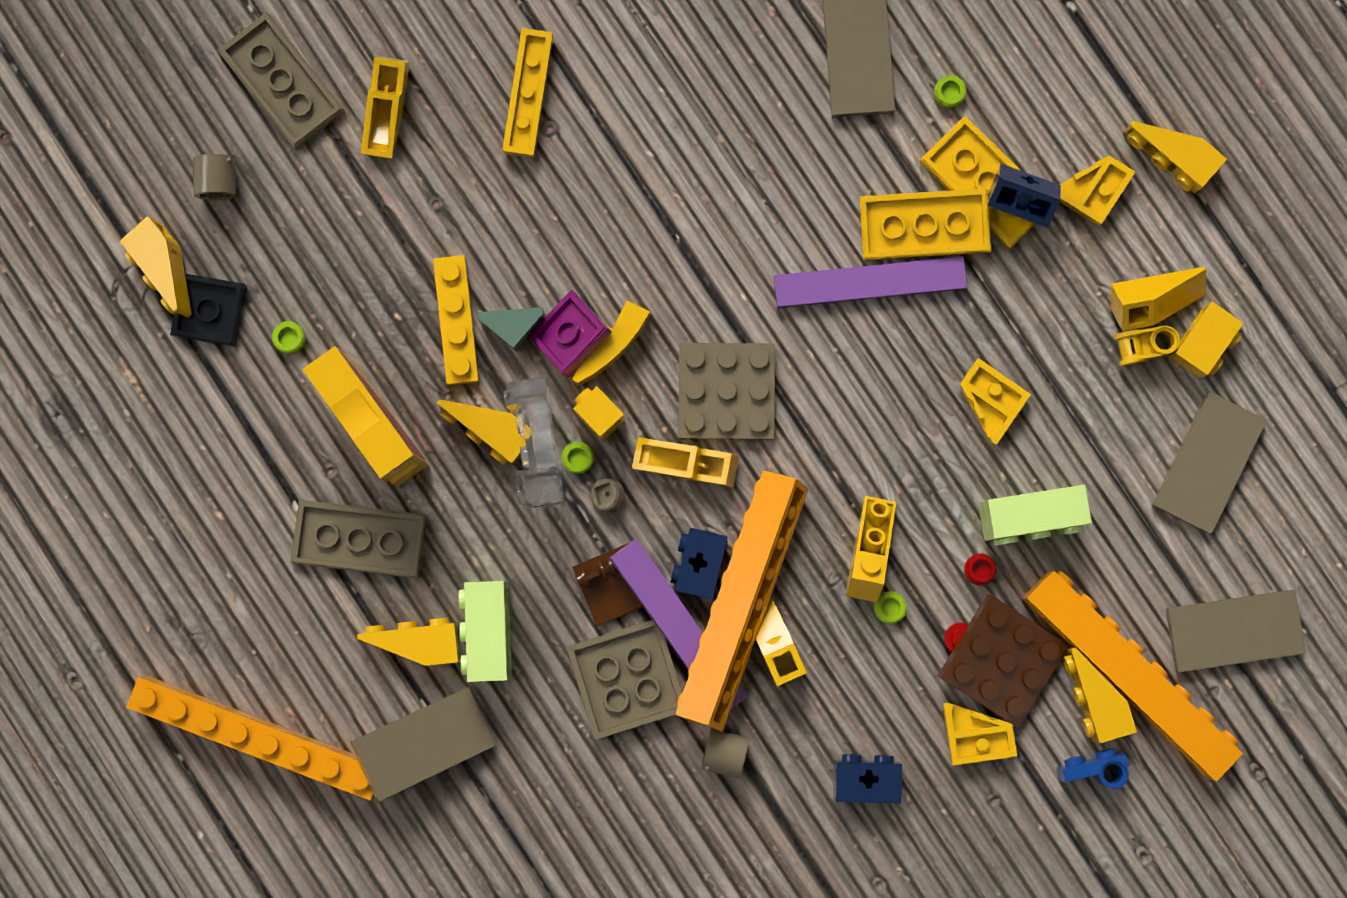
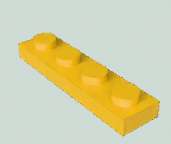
M527 28L521 29L502 148L503 154L529 158L535 157L554 37L553 32Z
M465 255L434 258L433 264L447 385L480 382Z

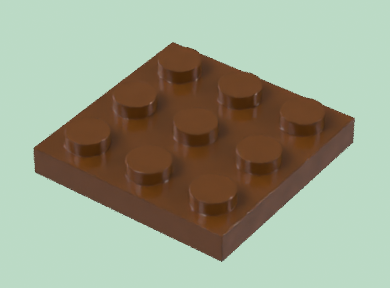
M987 594L937 677L1019 728L1069 645L996 597Z

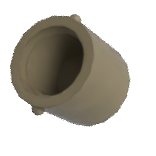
M203 154L193 158L194 197L203 200H227L236 197V167L233 156Z
M710 729L701 770L739 779L745 761L749 738Z

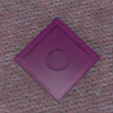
M570 290L528 337L561 374L569 378L612 331L577 293Z

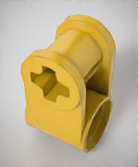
M1159 326L1144 330L1136 329L1113 335L1114 340L1118 341L1122 359L1119 361L1120 367L1163 358L1174 352L1180 343L1178 332L1170 326ZM1157 334H1163L1168 338L1169 347L1167 350L1160 349L1156 345L1155 338Z

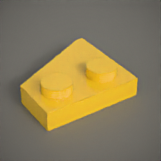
M1108 155L1091 167L1083 169L1072 178L1061 183L1060 202L1100 227L1135 174V171Z
M979 358L976 359L958 385L987 438L994 446L997 445L1031 395Z
M948 702L942 703L951 765L1017 756L1013 725L1011 723Z

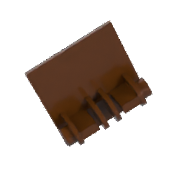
M629 543L572 567L596 626L643 607L609 559Z

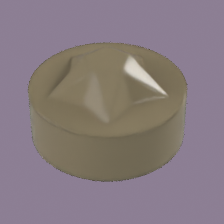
M600 479L592 488V502L600 510H616L624 500V489L617 480Z

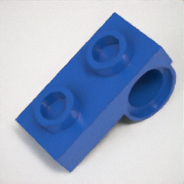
M1115 748L1095 752L1096 758L1084 760L1083 756L1065 759V765L1056 767L1059 780L1070 782L1094 776V779L1105 787L1111 789L1121 788L1126 784L1129 777L1127 768L1129 765L1126 754L1116 753ZM1114 764L1117 768V776L1114 780L1107 782L1104 778V769L1108 765Z

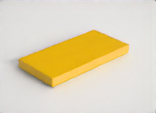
M966 116L946 133L919 161L949 191L987 188L989 193L1000 164L1020 170ZM989 207L990 232L1008 250L1036 224Z
M987 188L859 197L863 261L991 252Z

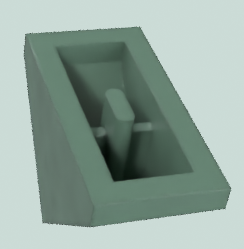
M542 307L478 312V317L485 327L516 352L526 341L528 335L545 318Z

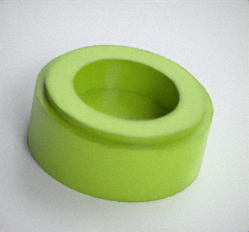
M954 75L942 77L934 88V99L943 108L952 109L959 106L966 96L965 83Z
M285 321L275 327L272 333V341L274 346L281 352L294 354L303 348L306 335L298 324Z
M572 442L564 448L562 463L569 472L583 474L593 465L594 455L587 444Z
M889 591L880 594L877 603L874 602L873 609L880 621L893 624L899 622L905 616L907 605L900 594Z

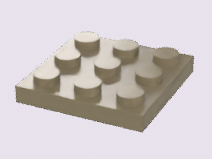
M679 343L678 439L774 440L775 344Z
M653 620L566 647L595 740L675 715L677 701L682 690L666 639Z

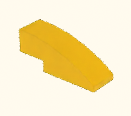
M381 56L374 58L371 89L368 90L361 154L393 158L403 112L410 61Z
M627 300L613 329L608 327L612 333L580 365L572 379L573 384L581 386L598 376L622 356L641 333L650 318V311Z
M638 437L632 469L733 488L739 456L727 452L702 449L697 446Z

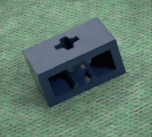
M1000 164L989 189L987 206L1048 228L1060 202L1061 185Z
M691 527L688 534L682 533L678 552L684 554L681 565L674 564L670 583L676 584L675 591L713 600L728 536ZM697 553L702 554V560L707 562V567H701L699 573L693 572V565L689 564V559H695Z
M842 754V760H834L833 799L836 802L901 803L902 763L894 761V756L874 755V761H862L861 755ZM866 770H869L873 776H876V780L870 781L869 786H865V783L859 780V776H864Z

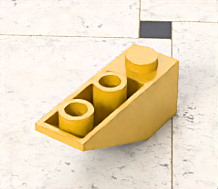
M1132 121L1123 131L1127 135L1128 142L1138 150L1143 149L1151 156V161L1156 167L1170 172L1175 177V182L1185 191H1192L1194 194L1208 182L1227 160L1205 139L1135 121Z
M147 216L120 240L127 250L124 255L131 264L141 268L145 274L142 276L143 280L154 291L158 290L163 297L160 300L162 305L171 314L178 313L189 317L192 314L180 245L161 222Z
M1204 266L1112 283L1111 311L1121 330L1126 331L1153 326L1205 296L1206 268Z
M440 399L437 402L443 408L439 413L452 425H455L458 421L468 428L464 434L478 445L482 441L493 448L489 454L503 465L507 461L515 465L538 437L532 429L511 413Z
M865 495L845 596L877 603L885 581L896 502Z
M771 596L755 641L774 684L779 686L807 672Z
M449 617L429 619L430 626L417 627V621L397 623V630L385 631V625L366 626V633L357 634V639L425 666L461 662L458 624H449Z
M1068 647L1066 650L1067 656L1063 657V662L1068 675H1073L1076 687L1073 688V695L1078 707L1082 706L1086 718L1082 719V724L1088 738L1092 737L1093 742L1100 744L1137 733L1128 701L1076 648Z

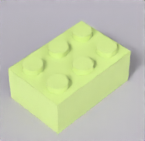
M1085 484L990 499L978 503L984 540H993L994 546L1019 542L1018 536L1025 535L1026 541L1051 537L1050 531L1057 530L1058 536L1084 532L1082 525L1092 523Z
M464 582V589L459 590V608L465 609V622H460V641L466 642V655H461V674L467 675V682L512 679L509 582Z

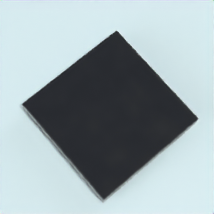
M185 273L192 315L185 317L175 313L170 335L235 347L247 285Z

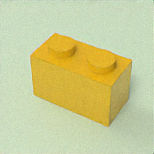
M1211 301L1203 306L1180 339L1178 348L1168 357L1199 379L1208 374L1213 376L1224 361L1220 358L1226 348L1231 350L1239 341L1242 334L1238 331L1244 323Z
M598 386L592 391L586 388L574 400L576 406L573 409L576 415L602 442L625 421L624 414Z

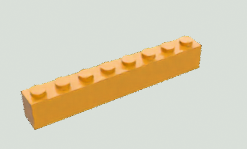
M763 470L760 479L756 482L750 508L744 514L741 533L733 545L732 558L728 569L722 575L719 594L711 606V616L706 630L700 636L699 649L695 660L689 667L688 680L684 691L678 698L675 715L690 722L723 732L809 490L798 479Z
M1054 570L1047 571L1022 599L1071 647L1076 648L1207 779L1217 782L1243 755L1236 747L1239 744L1238 740L1228 731L1223 730L1221 732L1212 724L1215 718L1203 707L1197 709L1189 701L1192 697L1179 684H1176L1174 687L1165 678L1168 673L1158 663L1153 661L1150 664L1142 656L1145 651L1131 638L1126 641L1118 633L1121 630L1120 626L1110 617L1106 616L1103 618L1096 612L1097 604L1084 593L1080 596L1072 588L1074 582L1062 571L1056 573Z
M140 676L137 678L126 708L369 801L375 798L355 754L150 676Z

